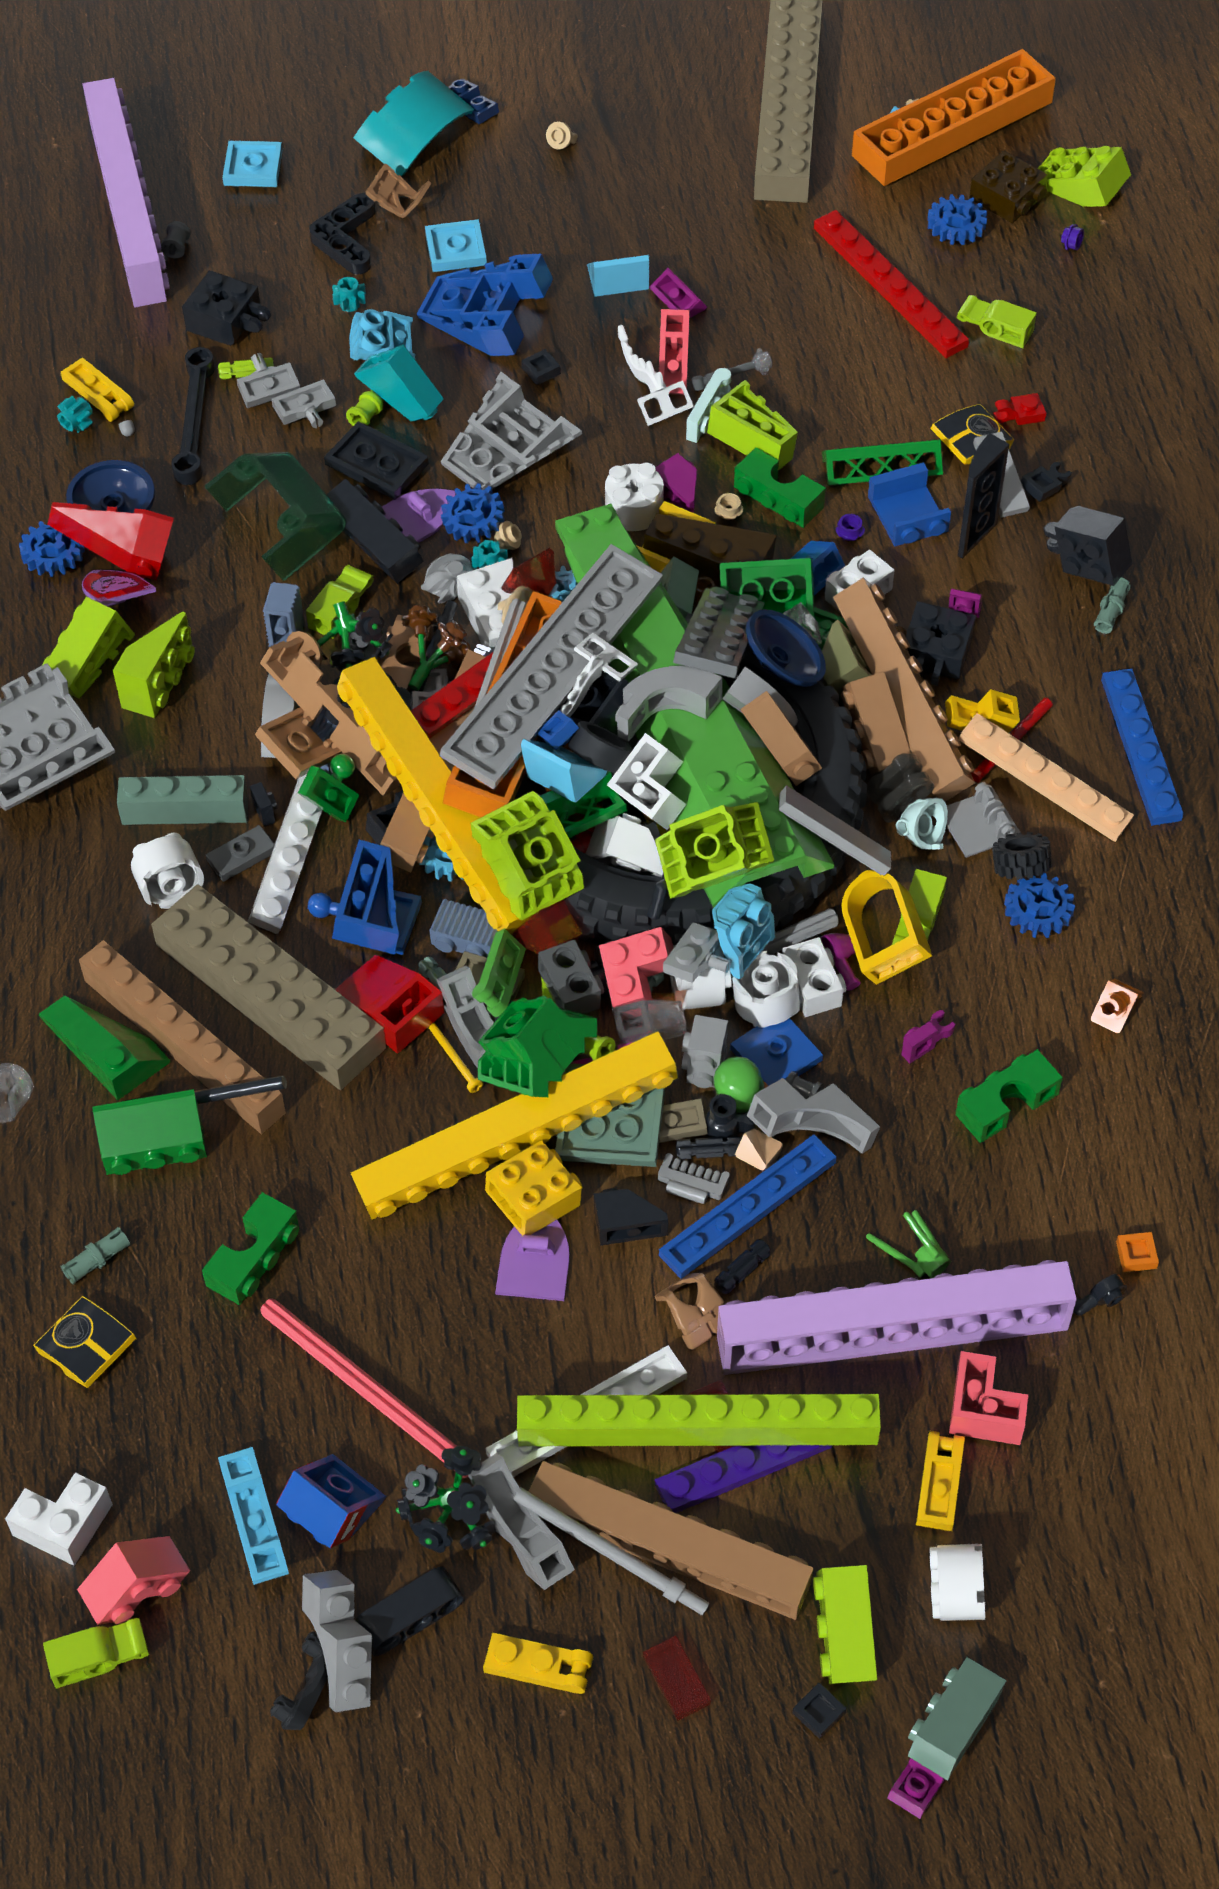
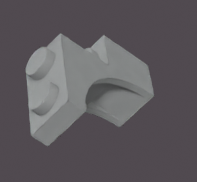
M781 1078L754 1095L747 1117L769 1138L791 1130L818 1131L847 1142L862 1154L871 1149L880 1128L870 1116L834 1083L805 1099L798 1090L793 1088L784 1078Z
M496 1453L481 1463L480 1470H472V1473L468 1476L473 1486L481 1485L486 1489L487 1496L484 1501L489 1506L486 1513L490 1521L495 1522L496 1532L513 1546L525 1573L545 1590L575 1570L562 1542L550 1531L536 1513L513 1500L520 1488L502 1456Z
M338 1570L304 1574L302 1611L313 1624L322 1647L328 1675L329 1707L334 1712L370 1707L372 1634L354 1620L355 1584Z

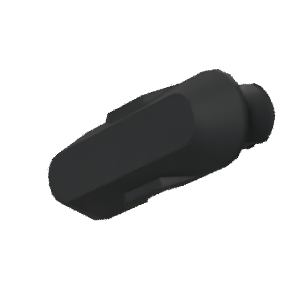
M315 1631L310 1632L302 1644V1651L313 1657V1662L305 1676L306 1684L304 1689L296 1695L294 1701L285 1697L284 1694L278 1696L273 1703L274 1706L270 1709L271 1717L273 1716L282 1722V1729L301 1730L304 1727L328 1679L322 1647Z

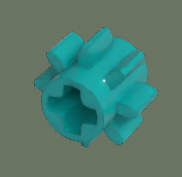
M344 277L338 281V285L332 286L333 304H340L342 311L353 312L360 307V303H366L365 284H358L356 278Z
M71 396L57 406L61 410L57 415L58 421L70 432L75 429L79 433L93 423L89 418L93 414V410L90 404L81 397L75 399Z
M484 540L478 547H473V556L471 557L472 568H482L507 560V549L500 550L499 541Z

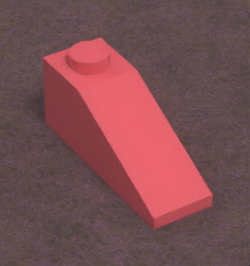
M661 309L659 372L663 376L666 387L683 380L687 389L689 310ZM676 388L669 392V394L684 395L681 388Z

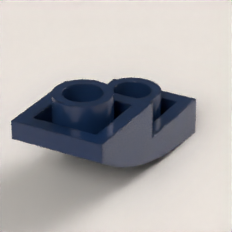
M461 78L454 81L448 87L474 109L471 114L465 115L472 121L481 124L499 113L498 104L481 96L478 85Z

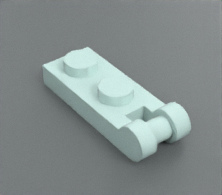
M717 369L687 418L686 440L697 443L702 433H707L711 405L731 391L729 385L731 382V372L728 369Z

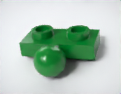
M338 754L330 762L331 775L321 768L311 765L298 794L335 819L346 822L359 794L341 783L343 779L353 774L355 770L354 760L347 754Z

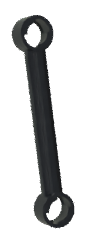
M204 347L193 348L185 355L186 369L190 378L181 451L171 462L174 479L182 485L195 484L202 477L201 462L197 453L206 378L210 377L215 371L213 354ZM205 361L203 363H198V366L193 365L195 362ZM184 466H192L189 469H185V471L179 470Z

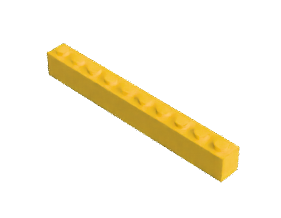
M370 658L342 670L337 685L340 698L351 707L357 724L361 727L363 726L370 736L373 748L381 753L386 761L388 771L392 776H396L401 783L405 797L414 803L423 824L430 827L436 837L438 847L441 851L446 852L453 862L455 873L460 878H463L468 885L471 897L485 911L490 926L493 929H497V931L505 928L510 934H513L534 924L539 912L522 921L511 912L510 900L501 892L495 874L487 861L482 857L481 845L472 837L470 823L481 817L443 804L446 783L451 771L376 658Z
M657 1031L562 1075V1082L549 1081L548 1097H532L520 1094L351 1172V1176L371 1220L377 1217H387L394 1213L396 1208L409 1202H419L427 1194L439 1188H449L467 1175L482 1173L488 1169L489 1165L502 1159L508 1160L520 1153L521 1150L541 1140L546 1143L552 1136L562 1131H572L590 1118L607 1115L612 1108L620 1104L635 1102L644 1093L655 1088L662 1089L669 1086L673 1080L678 1078L675 1061L660 1033Z

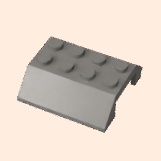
M47 663L28 673L32 682L30 685L21 676L0 687L4 694V698H0V808L5 811L115 753V749L99 727L93 729L70 696L67 680L58 667L51 670Z

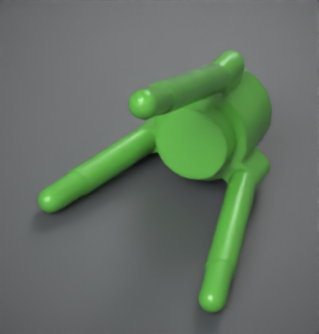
M916 1210L912 1212V1216L909 1212H905L904 1218L923 1244L915 1254V1257L918 1259L917 1263L871 1233L866 1235L869 1241L911 1268L919 1278L925 1273L930 1279L940 1275L951 1263L948 1255L939 1246L927 1224Z

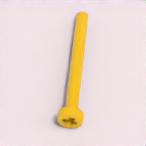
M435 1023L429 1026L430 1031L468 1082L467 1089L469 1092H478L483 1087V1081L474 1078Z

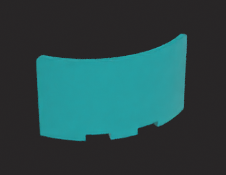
M423 71L411 76V82L403 88L398 85L385 97L386 101H388L387 104L378 113L373 110L353 137L381 162L388 164L398 176L405 175L419 154L443 129L458 118L471 114L474 110L429 71Z

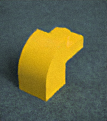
M990 689L978 703L952 695L945 701L948 718L947 727L963 731L976 713L1007 733L1020 722L1017 697Z

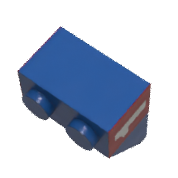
M332 1454L293 1470L276 1505L286 1513L291 1521L302 1525L312 1533L317 1542L331 1549L350 1540L356 1531L384 1502L386 1495Z

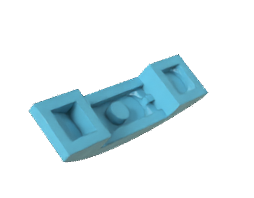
M253 1447L218 1457L253 1585L289 1574Z

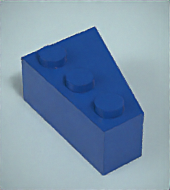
M363 840L358 841L336 914L332 939L395 955L399 931L396 921V901L394 900L390 847Z

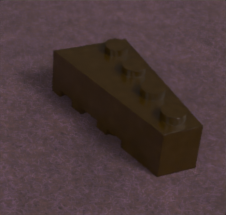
M657 513L644 534L643 548L670 560L674 556L699 570L698 579L721 587L720 563L772 560L777 535Z

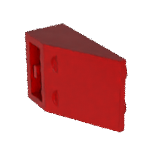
M374 955L335 989L384 1027L386 1045L397 1054L444 1014L442 992L421 974L378 955Z

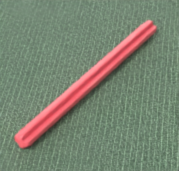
M270 1298L262 1305L260 1310L263 1317L441 1461L444 1462L441 1457L444 1449H454L457 1446L277 1300Z

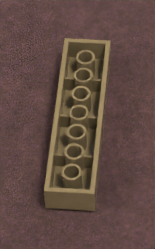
M199 884L194 886L151 924L156 945L340 1091L386 1049L384 1027Z

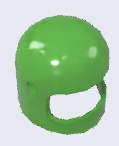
M736 1056L726 1059L718 1066L713 1078L717 1095L726 1094L731 1096L736 1102V1112L739 1114L747 1113L754 1095L765 1088L760 1070L753 1061L745 1057Z

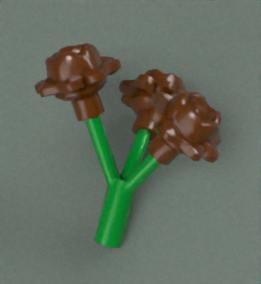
M419 605L413 606L412 609L408 610V615L402 616V625L414 629L415 637L418 638L420 666L408 684L415 691H419L428 674L434 668L444 663H451L454 669L460 668L468 649L471 650L470 644L465 640L468 633L462 625L455 621H450L446 625L439 622L437 625L441 631L442 639L437 644L438 649L426 661L424 637L427 636V628L432 624H436L438 620L436 613H431L428 607H421Z

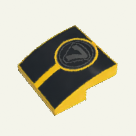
M981 404L953 412L932 424L931 430L964 465L971 464L976 451L973 444L975 437L1002 431L1005 441L1009 444V449L1014 442L1010 434Z
M82 1296L33 1346L40 1355L60 1366L66 1376L88 1388L126 1350L136 1337L113 1316Z

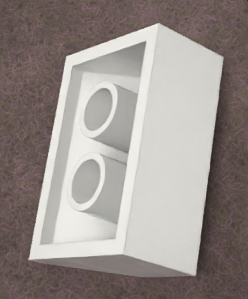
M623 814L622 817L615 816V818L595 826L586 855L608 866L626 872L662 877L663 874L656 843L649 828L640 825L641 820L639 818Z

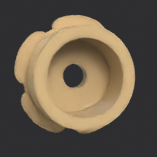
M732 493L721 495L716 502L717 506L714 508L716 515L725 520H733L736 516H740L743 513L740 498Z

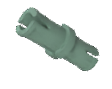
M1121 577L1114 586L1111 585L1109 592L1101 600V610L1094 622L1095 629L1101 633H1110L1116 618L1124 610V600L1131 588L1130 582L1125 578Z
M117 1227L95 1244L89 1243L86 1245V1250L60 1267L66 1278L70 1279L71 1284H75L95 1268L101 1269L104 1267L108 1259L128 1247L130 1242L124 1232Z

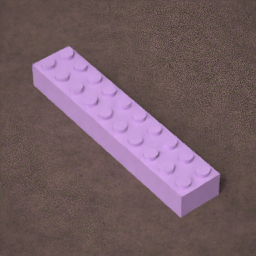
M114 78L82 83L92 134L134 307L166 302L165 290L170 289L167 273L161 272L166 269L163 252H160L161 244L159 235L156 233L154 215H150L152 212L149 196L146 195V183L144 177L142 178L143 173L140 159H137L138 152L136 143L133 141L134 137L131 123H129L126 105L121 106L125 104L122 88H116Z
M1046 1260L1037 1265L1025 1267L1009 1265L1001 1270L994 1271L976 1269L963 1275L953 1276L952 1274L945 1273L924 1280L907 1278L893 1284L884 1285L883 1283L875 1282L865 1287L854 1289L837 1287L823 1293L814 1294L813 1292L805 1291L795 1296L784 1298L767 1296L760 1301L753 1302L730 1301L725 1305L718 1306L717 1341L723 1375L1066 1331L1070 1325L1076 1303V1295L1068 1262Z

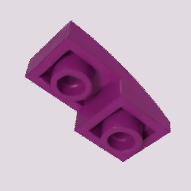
M952 588L950 591L949 609L974 614L979 618L982 609V594Z
M910 1758L907 1766L891 1788L887 1799L921 1819L945 1779Z

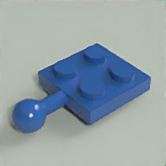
M393 890L394 900L396 901V921L399 931L395 953L403 955L422 900L421 896ZM316 893L308 901V910L314 917L324 918L329 914L336 915L340 903L333 902L331 897L325 893Z

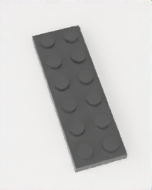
M720 587L705 588L675 651L673 663L735 678L749 646L746 634L747 621L756 611L763 610L765 602L758 601L752 595L743 594L737 596L729 594L726 589Z

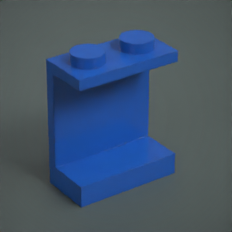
M924 462L875 475L869 479L868 498L894 547L949 532L951 511L949 508L939 510L926 486L928 469Z

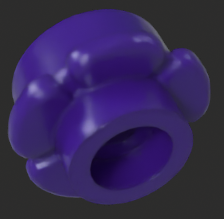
M1072 224L1064 229L1061 243L1065 245L1067 251L1080 248L1084 238V229L1079 228L1077 224Z
M855 514L843 515L837 523L838 527H836L837 535L847 541H854L858 536H863L865 528L862 526V519Z

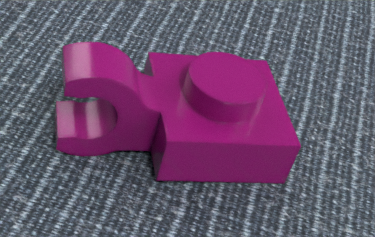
M943 1010L936 1011L931 1017V1022H927L920 1028L918 1026L913 1027L905 1034L901 1055L909 1064L934 1049L937 1041L950 1037L954 1033V1022L949 1023L947 1026L938 1024L944 1020L945 1012Z

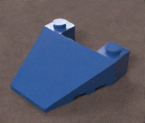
M542 254L515 255L509 257L510 262L495 265L493 261L485 263V269L474 272L467 268L437 276L419 308L417 316L419 319L490 356L515 355L524 338V334L513 311L520 299L544 298L553 281V277Z

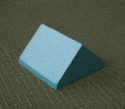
M648 255L587 264L595 297L649 289Z
M522 740L521 749L527 778L575 803L606 776V770L594 766L562 746L555 750L544 742Z

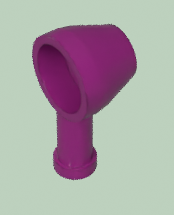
M841 933L823 935L820 940L824 949H830L834 966L842 975L846 990L849 991L857 988L861 982L859 978H856L847 961L855 953L850 935Z

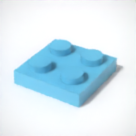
M228 141L222 177L224 186L277 187L283 151L282 142Z
M479 219L425 226L432 272L479 267L487 263Z

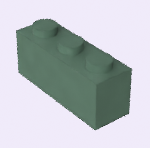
M968 1657L959 1669L953 1666L942 1685L946 1690L942 1695L937 1692L933 1695L925 1711L929 1716L925 1721L919 1718L908 1736V1739L913 1741L908 1757L948 1781L997 1704L1007 1680Z

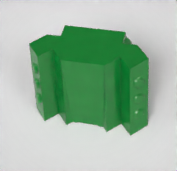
M540 996L532 1000L521 998L511 1002L478 1041L486 1051L478 1060V1080L496 1085L497 1087L506 1088L510 1091L519 1092L522 1095L548 1097V1081L562 1082V1074L565 1072V1069L579 1053H585V1037H597V1018L560 1008L551 998L546 996Z

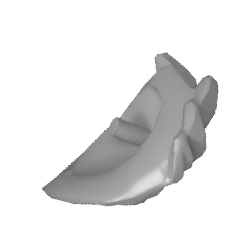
M449 553L439 557L430 564L421 589L440 597L438 600L439 604L447 600H454L458 596L457 575L476 569L472 568V563L466 557L460 554Z

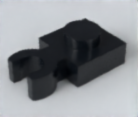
M1054 462L1048 471L1043 466H1040L1022 476L1021 484L1028 493L1041 502L1059 492L1061 486L1068 483L1072 472H1058L1061 463Z

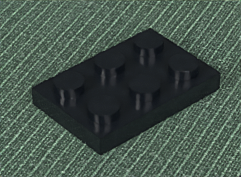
M359 421L324 456L325 465L394 500L400 496L429 464L427 455Z

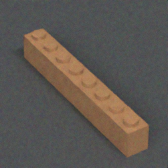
M864 577L833 598L872 675L885 672L909 748L932 794L946 802L975 784L971 775L974 768L965 755L962 756L957 747L961 746V743L954 731L948 730L945 724L948 718L940 705H935L932 699L935 696L933 688L927 680H922L919 674L923 671L920 663L914 656H910L907 651L910 644L901 631H897L895 624L898 621L889 607L885 608L882 602L885 599L884 593L876 583L872 585Z
M468 649L455 679L484 659L485 656ZM474 707L429 739L439 755L441 748L470 715ZM443 759L449 770L452 771L454 765ZM403 792L380 845L390 847L392 865L411 872L415 862L421 864L429 847L424 844L426 837L433 839L434 834L430 827L423 824L418 809L412 801L405 797Z
M104 940L79 959L85 982L208 1089L265 1079ZM279 1090L222 1100L261 1135L286 1114L282 1093Z
M543 1461L528 1491L631 1555L794 1620L798 1617L812 1583L814 1568L809 1566L802 1558L797 1556L785 1557L775 1553L770 1546L764 1543L755 1542L752 1544L742 1540L738 1534L728 1529H720L719 1531L707 1526L698 1517L692 1515L681 1516L674 1513L667 1505L659 1502L648 1503L639 1499L635 1493L627 1489H620L618 1491L606 1486L602 1480L594 1476H586L585 1478L577 1475L569 1467L561 1463H553L552 1465Z

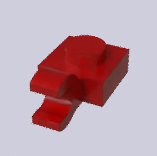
M1038 393L1011 397L1010 402L1005 399L995 402L998 411L993 412L994 419L998 423L1016 420L1017 425L1044 422L1047 414Z

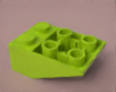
M1102 146L1100 148L1079 147L1076 149L1056 148L1049 153V156L1037 168L1048 174L1046 182L1047 192L1083 207L1107 206L1131 175L1122 147Z
M185 612L177 614L126 647L113 669L121 708L155 718L160 708L166 706L171 689L180 682L182 670L187 663L192 661L195 653V647L192 646L191 627L188 625Z

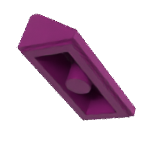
M669 268L649 287L669 309L689 310V318L707 308Z

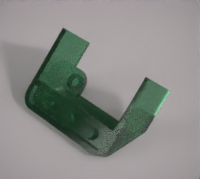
M291 453L243 454L204 487L227 512L265 479L271 483L290 507L280 515L277 521V528L284 538L261 557L285 581L344 530L346 519Z

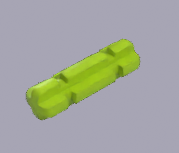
M263 358L267 367L274 366L272 358ZM251 359L234 361V364L220 362L218 365L221 379H232L234 375H236V378H242L256 371Z

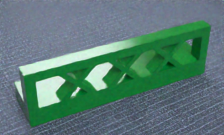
M941 440L822 451L823 462H826L827 485L869 482L870 477L879 475L884 468L888 472L893 471L887 465L894 456L901 455L910 463L908 466L917 464L916 461L923 453L934 452L935 470H928V476L943 475ZM911 454H917L913 460L908 456ZM878 457H888V458L886 459L885 462H883V461H882L881 459H879ZM867 458H873L881 465L874 475L867 476L859 469V466ZM860 459L856 465L850 461ZM834 461H845L853 468L845 478L834 479ZM855 471L861 475L859 477H851Z
M607 771L603 779L576 803L552 790L540 796L549 811L555 810L569 838L627 811L626 804L618 793L607 786L612 779L611 772ZM610 798L614 805L606 809L596 807L598 802ZM575 813L585 814L584 819L578 822L567 821L568 817Z

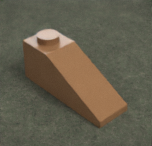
M767 691L740 709L795 786H798L822 769L806 742Z

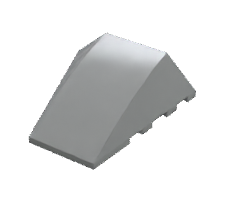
M500 372L496 378L497 383L491 391H487L483 397V404L477 413L473 412L468 420L469 425L463 433H459L441 460V464L473 489H475L477 483H481L482 490H485L488 486L493 489L580 436L582 430L562 416L553 421L524 399L519 384Z

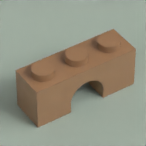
M397 615L394 625L389 626L386 633V639L391 633L393 634L392 638L388 641L393 645L389 650L390 654L385 655L382 659L377 656V661L382 669L393 678L397 687H403L410 691L411 688L408 684L415 674V667L403 664L410 661L420 662L418 638L415 637L414 629L402 625V615ZM433 625L427 628V636L424 637L425 651H427L433 636Z

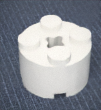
M651 463L626 464L612 467L605 482V505H613L627 531L648 529L655 515L659 514V507L663 503L664 484L660 474Z
M170 833L165 837L156 838L148 843H141L133 849L134 856L131 861V871L147 904L151 906V903L159 904L160 908L169 909L194 886L199 884L202 887L204 883L203 872L190 844L182 839L180 834Z
M719 946L715 951V955L724 958V953L721 946ZM709 967L702 971L693 983L670 975L674 999L678 1007L682 1006L681 1010L720 1006L726 1003L725 988L731 987L730 970L728 973H724Z
M761 951L744 972V976L741 979L732 978L736 1010L743 1019L753 1023L754 1027L765 1028L782 1023L800 1010L797 966L785 954L778 953V956L767 955V951Z
M982 1544L937 1545V1547H930L933 1619H940V1621L985 1620Z

